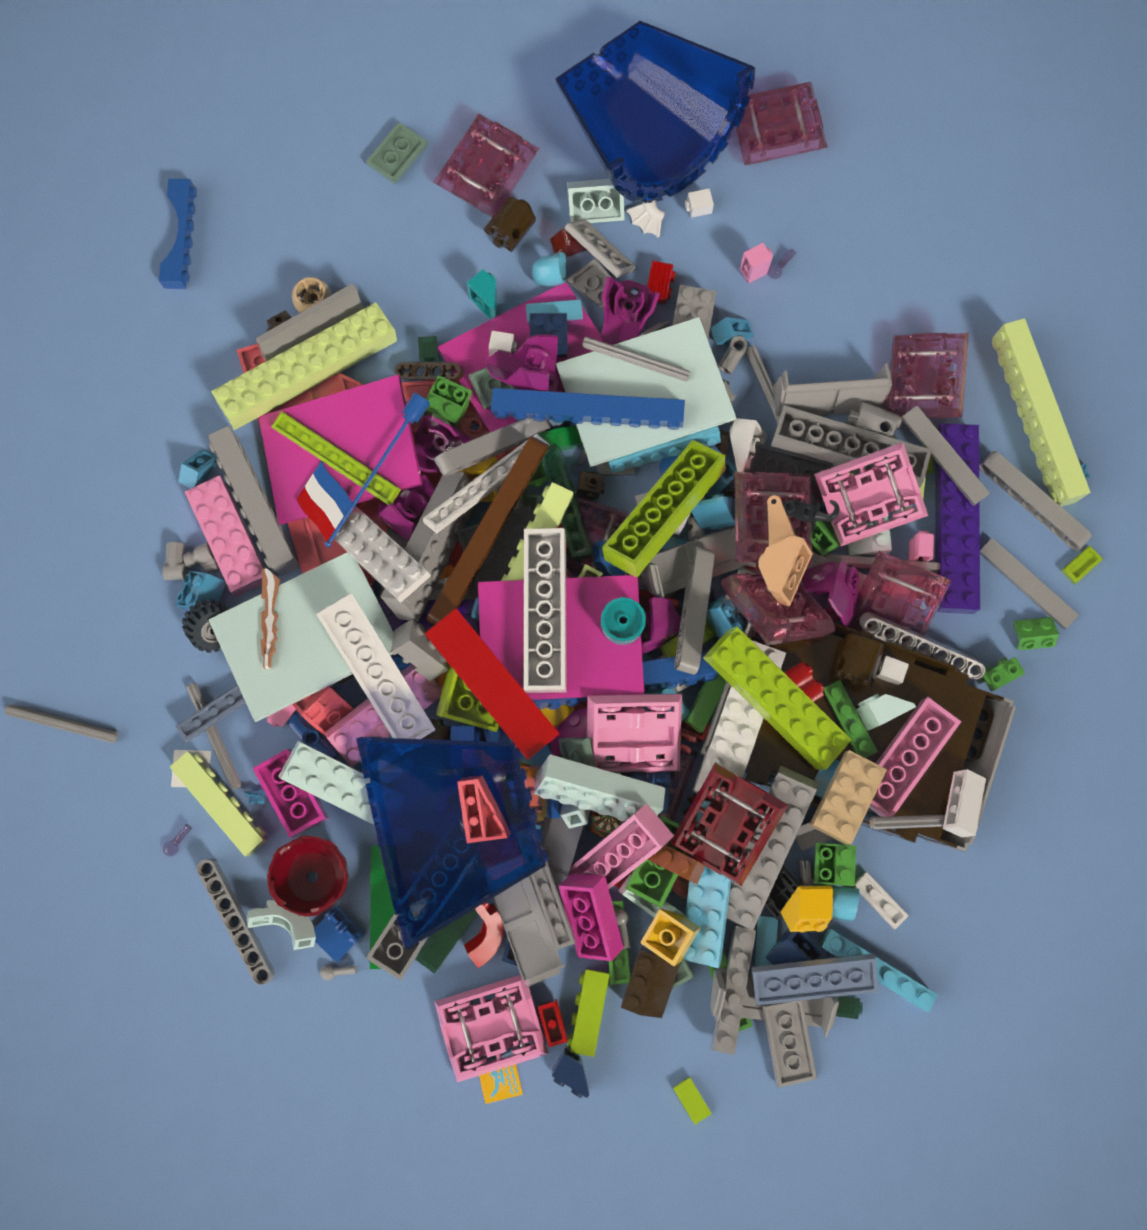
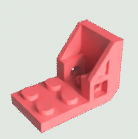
M331 685L292 704L324 736H326L325 732L355 709Z

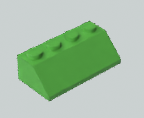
M661 816L660 820L675 835L680 825ZM673 837L665 844L666 846L688 856L686 853L682 852L681 850L677 849L676 847L670 844ZM646 860L634 869L625 889L662 908L678 875Z

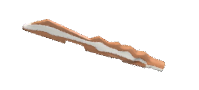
M267 568L263 569L261 596L262 599L265 598V610L261 612L263 639H260L264 669L271 668L272 656L276 652L275 643L278 640L276 635L278 629L275 624L279 616L274 612V606L280 584V579Z

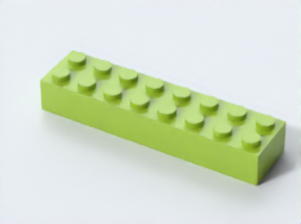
M692 440L603 545L605 561L637 578L726 470L725 455Z
M738 627L728 629L703 657L815 769L827 770L851 741Z

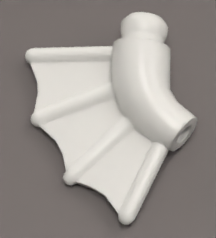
M647 194L643 197V204L629 208L626 212L631 216L632 224L639 226L644 234L652 233L659 237L661 221L664 218L665 212L659 210L653 196Z

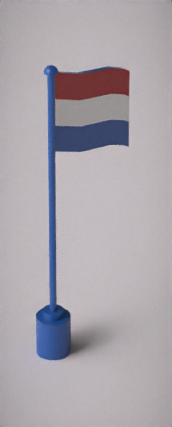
M414 392L402 410L405 422L353 502L345 489L329 474L322 460L298 496V504L322 533L326 540V547L332 546L333 539L409 422L413 424L414 421L418 423L430 405V402Z

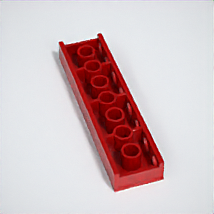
M456 608L425 633L431 643L527 760L559 735L555 727Z

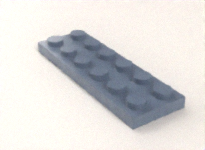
M875 953L752 967L756 1005L878 992Z

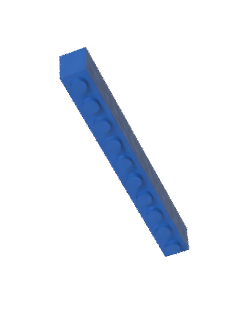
M493 388L491 412L497 419L513 417L516 420H526V418L538 422L552 420L556 423L571 421L574 424L591 422L593 425L610 423L611 426L626 424L630 427L638 428L642 425L652 429H658L661 426L668 427L670 430H678L679 427L683 428L685 400Z
M709 651L701 652L699 669L695 675L675 670V657L642 662L644 691L646 690V692H655L658 688L662 687L672 689L679 684H685L686 686L694 685L697 681L702 680L711 682L718 678L719 673L703 658ZM587 698L538 699L532 701L539 709L548 708L549 710L560 708L561 705H579L580 702L587 701Z

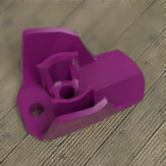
M607 277L602 294L604 325L601 339L603 342L615 345L639 337L647 318L655 309L660 293H652L646 285L631 280L617 282L615 279ZM636 290L638 293L634 295L631 291Z
M534 335L528 337L514 354L498 350L489 358L486 368L491 377L518 389L556 392L559 382V376L555 371L558 336Z
M436 413L425 417L415 434V450L419 469L426 473L441 472L434 459L438 455L474 439ZM427 427L430 428V429H429V431L431 432L430 434H429V433L427 432V430H426Z
M424 474L421 475L423 485L405 489L402 494H398L392 504L388 505L383 502L378 507V516L381 520L407 541L410 540L435 491L434 486Z
M845 561L826 562L806 569L801 581L807 592H814V596L826 592L830 593L827 597V608L824 609L826 619L833 622L842 620L843 624L848 627L853 617L858 597L859 574L854 566L849 568Z
M651 598L650 611L644 612L646 621L641 634L642 654L665 645L667 641L679 635L681 618L673 603L665 598Z

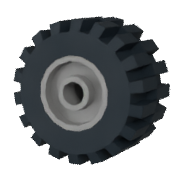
M204 599V602H196L197 605H191L189 607L190 611L185 612L186 618L182 619V629L192 645L198 648L199 651L203 652L205 650L207 653H211L214 650L217 652L221 647L209 619L228 609L223 603L217 602L214 599L211 602L208 599Z

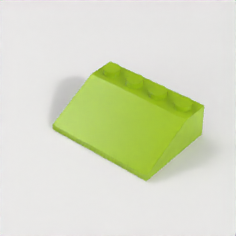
M449 665L436 716L497 732L499 724Z

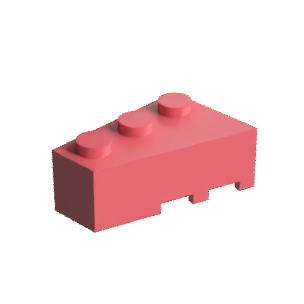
M483 776L460 779L457 783L467 843L508 838L511 831Z

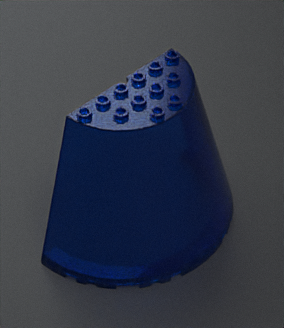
M639 21L600 48L599 54L593 52L555 78L559 91L614 188L632 202L636 200L651 203L654 200L657 202L662 201V196L668 195L671 197L687 188L706 172L704 167L709 162L713 164L719 154L724 151L729 144L726 141L730 139L733 128L739 127L745 115V108L750 102L751 98L748 96L749 88L752 90L754 86L755 67Z
M380 737L356 738L364 779L369 778L370 783H366L368 801L395 916L401 915L397 917V924L405 949L411 948L546 866V862H548L547 852L545 849L542 850L540 841H543L540 828H536L535 808L531 809L529 805L532 795L530 789L525 786V780H527L524 768L520 767L521 753L519 748H515L514 743ZM482 775L511 834L508 838L467 843L457 782L462 778Z

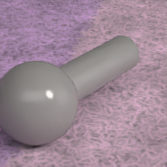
M617 910L615 916L623 949H628L631 947L626 927L628 914L623 910Z
M326 964L321 968L320 976L322 979L330 981L338 975L356 974L358 968L356 965L334 967L331 964Z

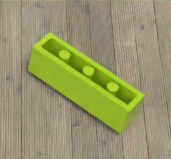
M585 968V973L581 972L579 984L582 985L581 993L577 992L575 1005H578V1011L573 1013L571 1025L575 1027L573 1034L569 1033L567 1046L571 1047V1053L595 1056L609 972Z

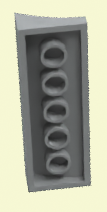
M352 283L255 338L265 362L364 309L357 288Z

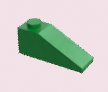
M577 426L553 429L538 434L550 444L544 456L583 446Z

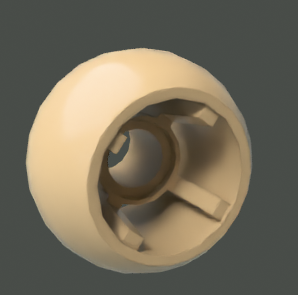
M305 277L298 281L293 288V305L301 313L331 296L332 291L322 279Z

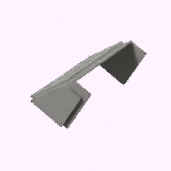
M885 364L874 376V379L789 385L787 370H785L773 386L776 414L781 416L784 405L818 416H827L832 412L833 415L849 414L851 410L857 412L862 402L881 409L885 408L892 386L888 364Z
M739 527L726 528L658 552L641 572L648 592L654 594V597L664 598L665 594L685 588L690 555L695 546L714 551L712 577L746 565L756 567L754 544L742 542L743 539H752L751 530Z
M546 816L540 842L560 898H562L559 885L569 875L583 825L569 829L563 818H547Z
M518 855L487 865L484 872L523 983L527 988L560 974L559 969L564 968L566 965H562L524 862L526 857L518 858Z
M726 968L714 969L710 1007L717 1025L726 995ZM749 971L741 1018L764 1020L762 1006L755 1003L752 972ZM838 998L802 1000L807 1025L822 1027L824 1035L827 1037L829 1029L832 1030L839 1005Z

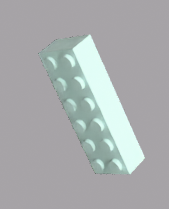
M297 741L279 774L280 779L385 831H389L406 798V795L300 741Z
M549 755L537 771L533 794L539 795L544 799L557 800L562 804L575 805L583 810L589 809L601 815H610L617 817L619 820L626 821L646 803L658 816L663 810L665 788Z

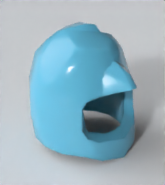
M563 252L549 256L543 255L539 260L535 261L532 268V276L535 283L546 287L565 283L566 255Z
M832 886V917L843 921H854L859 903L860 889Z

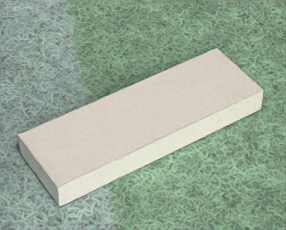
M866 871L855 881V886H852L853 888L860 889V895L894 930L909 916Z

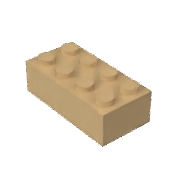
M850 750L844 752L809 826L846 845H851L887 769Z

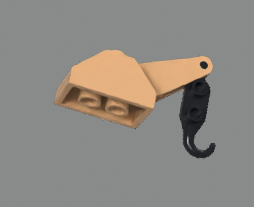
M776 495L768 498L769 547L765 549L764 554H761L758 566L769 591L779 604L790 607L813 554L804 538L795 536L788 517L804 522H830L837 518L840 512L839 504L836 501L830 500V504L834 506V511L831 514H824L812 504L794 499L783 502Z

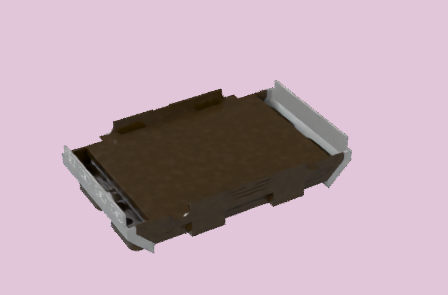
M756 606L752 607L743 633L752 641L785 652L786 655L781 666V670L784 673L803 662L811 667L813 679L815 681L818 680L823 688L839 681V679L834 678V671L845 635L857 632V630L824 618L765 627L763 625L764 622L787 618ZM762 631L765 634V639H758L756 632ZM878 640L885 646L881 659L888 656L909 665L903 683L899 685L875 677L872 688L863 685L862 687L850 684L851 681L847 679L845 681L841 680L855 709L860 708L858 705L860 702L876 694H879L880 697L887 694L914 703L916 707L922 699L929 697L961 721L894 816L945 815L953 773L968 769L986 778L978 820L979 826L1016 709L1013 706L1014 701L968 685L969 675L956 670V666L893 643ZM727 681L725 682L700 752L704 756L706 755L730 687ZM825 696L814 701L841 729ZM915 708L867 731L878 752L866 757V759L873 763L877 762ZM981 712L984 714L983 721L979 720ZM763 718L745 773H747L745 779L759 785L760 788L770 791L772 785L768 784L769 777L775 778L780 766H783L814 780L819 770L815 769ZM975 730L978 732L977 739L973 738ZM850 744L844 748L835 760L840 761L846 751L850 750L853 752ZM969 748L973 753L971 758L967 756ZM814 796L810 805L818 807L822 799ZM868 809L867 813L881 817L872 809ZM863 819L861 825L870 828V822ZM943 827L870 828L888 836H895L914 843L917 837L927 840L929 843L961 852H966L968 845L973 844L975 836L960 837L949 831L945 832Z

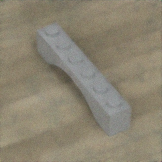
M739 926L732 927L725 979L726 995L718 1025L715 1024L710 1050L731 1055L735 1054L756 930Z

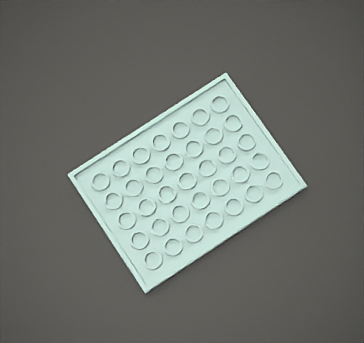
M699 317L614 345L689 370L690 376L688 381H683L596 351L556 363L565 393L685 400L683 428L679 427L678 430H670L668 427L661 426L658 429H652L642 425L634 428L626 424H621V426H611L610 423L593 425L591 422L576 424L590 467L736 420V415Z
M348 552L279 585L274 606V612L279 616L275 624L278 629L276 632L278 640L275 643L276 652L272 656L270 669L263 668V656L261 654L260 639H263L261 612L265 610V598H261L262 594L209 619L210 625L255 722L353 674L316 613L350 593L353 594L389 655H392L391 646L394 632L361 567Z

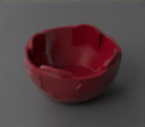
M310 835L300 836L279 847L274 853L267 874L270 895L278 906L291 913L304 917L320 915L321 912L330 908L343 896L349 878L347 861L338 847L330 840ZM311 871H315L318 874V879L313 883L307 880V875Z

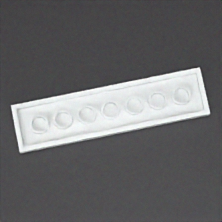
M356 506L334 538L400 603L431 576L423 566Z
M352 593L316 613L401 751L435 731L431 721Z

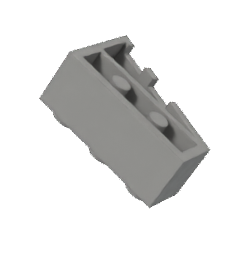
M411 619L394 630L391 653L401 655L404 663H412L416 666L414 667L415 671L431 681L448 671L449 663L427 638L424 627L414 619Z

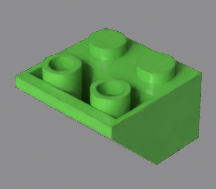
M438 375L426 398L430 405L423 415L427 417L436 413L459 428L466 414L472 390Z
M816 521L812 535L799 531L795 532L797 537L804 538L811 552L823 557L832 553L840 546L831 521Z
M815 843L814 883L855 886L856 846Z

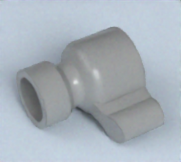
M208 543L195 547L192 553L187 552L183 554V560L188 568L200 563L207 573L219 569Z

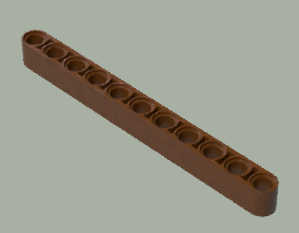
M533 436L529 437L431 608L426 621L436 625L455 608H458L548 449V444Z

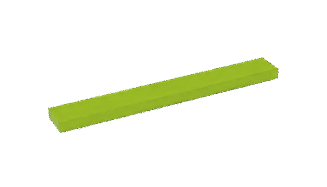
M282 411L271 426L361 487L364 486L373 472ZM375 474L366 488L368 492L388 505L394 502L401 489L378 474Z

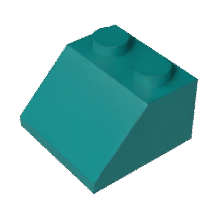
M482 269L467 282L470 300L491 320L497 317L498 288L494 275Z

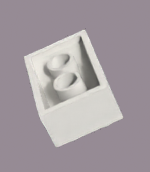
M736 418L730 427V438L737 472L747 484L758 443L765 445L767 434L756 420Z

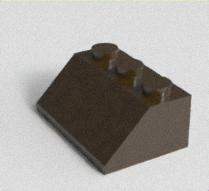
M643 946L639 951L621 1008L641 1016L662 1018L681 962L673 966Z

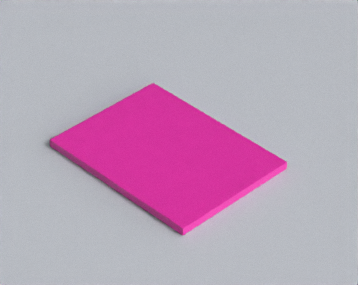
M567 282L438 346V351L445 362H454L463 367L464 375L457 382L459 385L472 390L470 403L489 433L519 420L513 417L497 419L492 415L491 408L484 410L468 375L486 368V363L491 357L489 356V343L492 331L514 334L517 350L530 337V324L527 323L526 304L578 300ZM583 307V319L567 320V358H557L556 363L593 352V350L583 347L582 343L585 337L603 342L599 331ZM555 366V371L559 376L556 392H565L557 366ZM455 369L454 371H451V372H452L453 375H454V373H457L458 370Z
M399 375L259 417L279 524L283 525L308 517L298 504L297 498L321 462L319 458L271 427L280 412H284L373 471L405 422L402 410L406 406ZM410 422L376 473L401 489V491L423 485ZM323 462L329 474L345 489L353 502L362 487ZM365 490L357 503L377 497Z
M625 575L566 578L567 692L527 693L531 700L587 698L589 695L644 694L641 635L633 643L619 645L609 641L603 634L600 626L602 612L605 606L612 600L624 597L631 598L639 603L638 577ZM524 580L478 582L480 638L524 690ZM620 618L619 622L625 624L627 620L625 621V618Z

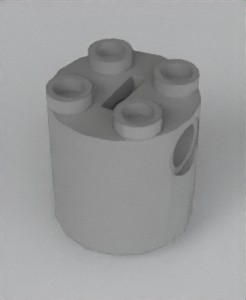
M862 402L857 412L850 411L846 424L895 439L896 435H893L896 428H899L902 417H899V414ZM880 426L885 428V432L881 431Z

